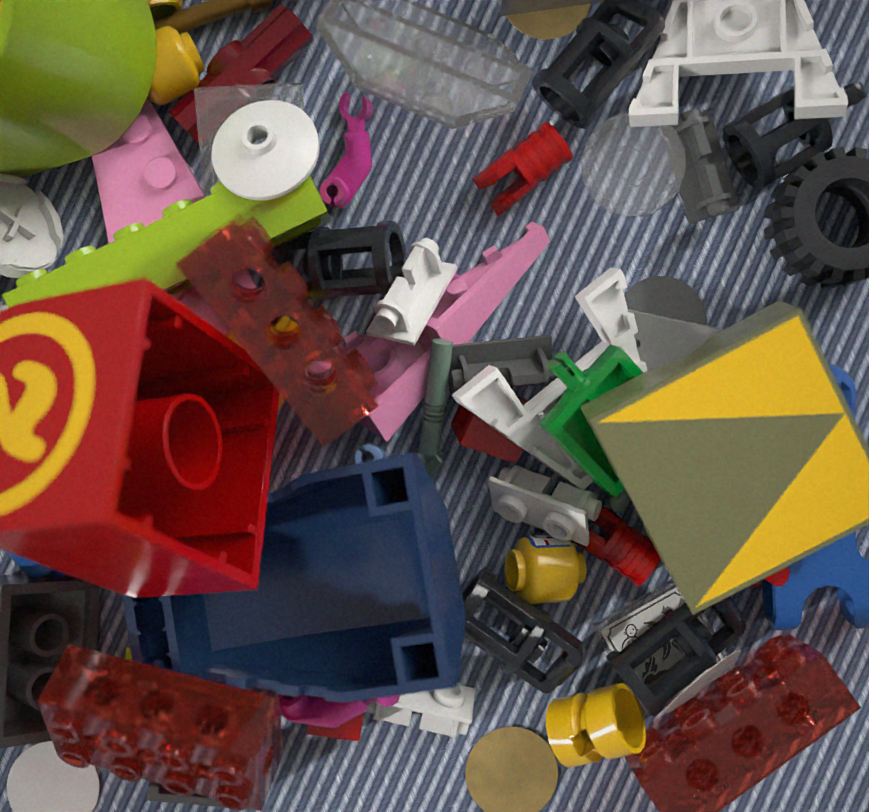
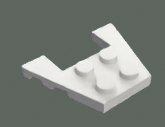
M673 0L665 20V29L660 34V42L653 59L648 61L643 73V83L637 98H633L629 107L630 127L678 125L679 78L684 76L792 70L794 72V119L846 117L848 97L844 88H839L834 77L832 61L827 50L822 49L813 29L814 21L804 0Z
M609 268L575 295L576 300L601 338V342L575 363L581 371L589 368L610 344L621 347L643 373L648 371L646 362L640 361L634 337L638 329L634 313L628 312L623 289L627 288V284L621 269ZM488 365L452 394L457 403L573 486L584 490L593 482L579 465L539 425L541 420L559 402L567 388L558 377L522 405L499 369Z

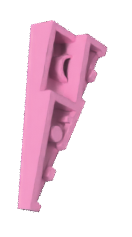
M534 222L525 226L526 234L501 251H498L493 245L482 252L483 262L460 276L455 272L415 346L369 336L367 333L361 336L354 331L343 338L346 345L344 348L323 361L316 358L309 369H307L308 373L359 424L388 442L426 395L432 340L447 339L452 341L453 344L468 343L550 243L544 226Z

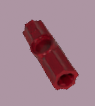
M281 3L242 41L234 40L221 48L209 62L206 69L207 75L199 82L195 89L189 91L169 111V114L203 148L217 134L219 128L229 116L246 105L263 101L270 94L276 84V77L314 41L312 34L303 25L302 21Z

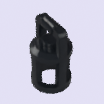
M604 0L590 18H583L576 27L577 34L548 69H540L531 82L535 92L562 119L578 128L587 129L597 116L596 111L625 76L633 74L639 65L638 61L665 29V22L661 13L639 0ZM615 14H619L621 17L644 27L630 44L629 37L620 27L612 23L607 24ZM589 54L603 67L581 92L568 81V78Z
M861 82L851 83L843 87L848 97L847 108L858 104L868 96ZM793 85L725 125L723 128V141L738 173L754 189L761 190L794 171L813 156L824 153L832 147L833 133L830 123L832 117L794 119ZM783 107L786 121L760 136L751 126V124ZM797 138L805 149L774 167L770 153ZM752 159H754L757 169L751 163Z
M396 221L378 222L376 226L331 230L329 227L315 228L312 232L302 234L276 247L270 274V289L273 295L280 301L318 298L323 301L334 300L337 297L383 294L386 296L396 277H404L402 267L407 260L401 229ZM388 243L391 252L392 266H389ZM307 249L303 257V269L310 282L290 284L295 257L294 251ZM372 252V268L343 270V254Z
M484 567L462 593L466 615L464 637L500 662L499 667L506 674L514 672L540 692L551 693L579 668L585 654L586 647L584 643L550 619L549 612L542 607L539 609L533 607L495 579L496 574ZM483 599L518 624L508 641L472 616ZM544 637H547L565 650L546 670V673H543L528 662V660L532 663L537 661L545 650L548 641Z
M731 596L694 615L686 603L678 609L668 606L661 611L663 618L622 651L619 652L615 648L606 656L653 717H656L664 710L663 704L704 671L716 665V656L745 632L746 624L742 619V613ZM710 607L713 608L724 624L713 635L697 618ZM673 639L686 655L646 686L634 669Z

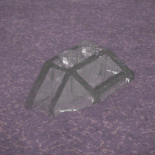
M329 0L316 21L317 30L357 89L451 129L515 112L533 74V70L528 65L520 63L515 54L495 35L412 0Z

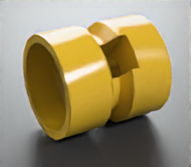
M624 683L593 689L588 695L586 693H576L556 698L548 705L546 712L548 741L554 755L567 768L596 763L603 757L614 759L638 754L644 748L646 726L643 711L632 689Z

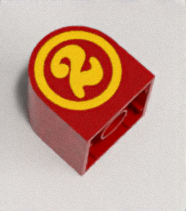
M146 277L31 300L2 310L0 312V549L131 597L257 590L282 377Z

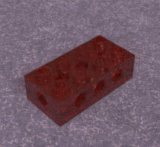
M237 212L187 250L176 264L322 446L325 447L379 406L373 390L379 385L374 377L375 372L357 348L348 353L341 345L345 341L340 333L342 329L323 305L314 310L306 300V297L310 295L307 291L308 285L289 261L280 266L269 251L273 249L272 244L274 242L254 216L245 221ZM244 268L254 269L263 276L265 282L257 288H245L237 282L234 273ZM286 315L295 318L299 324L290 331H280L274 328L270 322L278 316ZM321 361L331 364L328 370L321 373H314L307 369L308 366L315 362Z
M791 634L785 637L779 635L763 643L756 651L757 657L744 667H732L718 676L714 681L715 688L700 699L692 697L674 709L671 714L673 718L657 730L654 727L646 729V740L642 751L638 754L624 757L639 784L659 812H719L861 709V706L821 652Z
M70 644L66 647L37 701L57 756L68 765L77 768H87L89 765L108 769L116 777L128 782H139L141 779L162 784L169 792L179 796H191L193 793L214 798L218 804L231 810L242 811L246 807L259 811L263 810L284 753L279 698Z

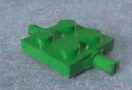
M611 344L589 368L583 371L567 356L565 351H561L553 356L556 361L550 360L548 362L547 368L567 388L559 402L541 420L539 425L605 494L616 498L625 487L615 474L580 407L641 375L643 371L621 347Z

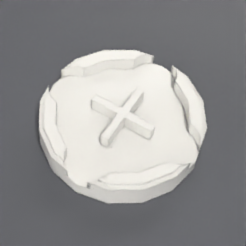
M0 173V274L6 277L20 278L30 272L50 267L57 259L55 258L57 251L62 248L64 236L61 221L56 210L41 191L34 193L29 187L25 186L28 181L17 175Z

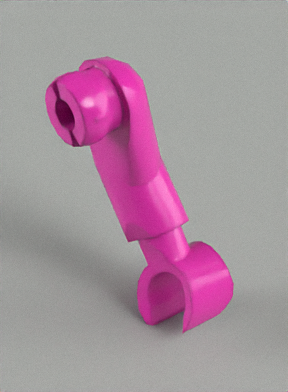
M345 92L340 97L339 111L341 116L347 120V133H344L345 154L319 187V195L322 201L333 208L347 206L372 169L369 132H365V123L373 114V105L370 99L364 95L362 112L356 117H351L349 113L350 94Z
M278 694L277 702L282 715L290 722L337 728L369 710L367 705L377 701L382 706H393L399 701L401 695L342 703L324 700L325 697L310 695L297 697Z

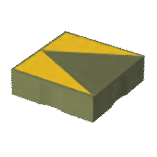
M779 300L708 338L701 346L684 358L666 366L650 369L580 407L615 474L625 487L639 513L644 528L674 585L693 615L869 525V447L802 309Z

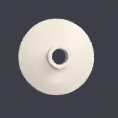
M278 100L254 102L234 112L221 125L212 145V164L219 180L232 193L245 199L258 201L279 198L298 188L312 173L319 156L318 133L309 116L293 104ZM267 137L263 143L254 144L257 140Z

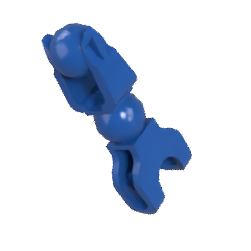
M828 363L855 418L854 410L858 395L854 381L846 371L837 365ZM856 531L787 566L790 576L783 586L776 587L765 579L762 581L764 615L775 631L797 628L801 624L805 599L815 589L827 585L836 587L839 609L844 619L857 629L869 628V561L862 557L857 550Z

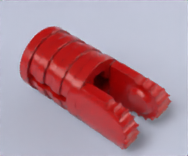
M545 121L539 126L537 131L530 133L524 141L521 140L516 144L515 148L506 151L474 176L472 180L477 188L482 190L495 184L511 170L515 173L518 180L491 201V208L497 216H500L537 188L541 181L549 178L551 173L558 171L564 163L567 164L573 160V154L559 132L549 122Z
M602 505L598 518L595 521H590L607 532L602 538L589 530L588 546L577 542L574 543L600 561H605L611 568L617 569L621 575L630 578L631 582L635 585L640 586L651 575L661 558L648 536L639 533V530L629 526L625 520Z

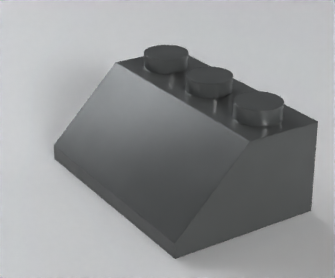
M26 574L0 575V749L92 734L100 586L71 576H62L56 579L53 575H46L42 578L33 579Z

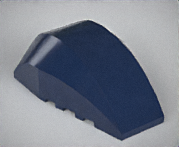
M407 453L306 473L290 481L288 485L268 493L257 590L153 597L122 595L134 675L192 683L212 682L225 684V687L244 690L248 688L276 691V694L297 697L301 695L325 697L324 700L342 703L449 689L458 685L466 622L447 508L417 453Z

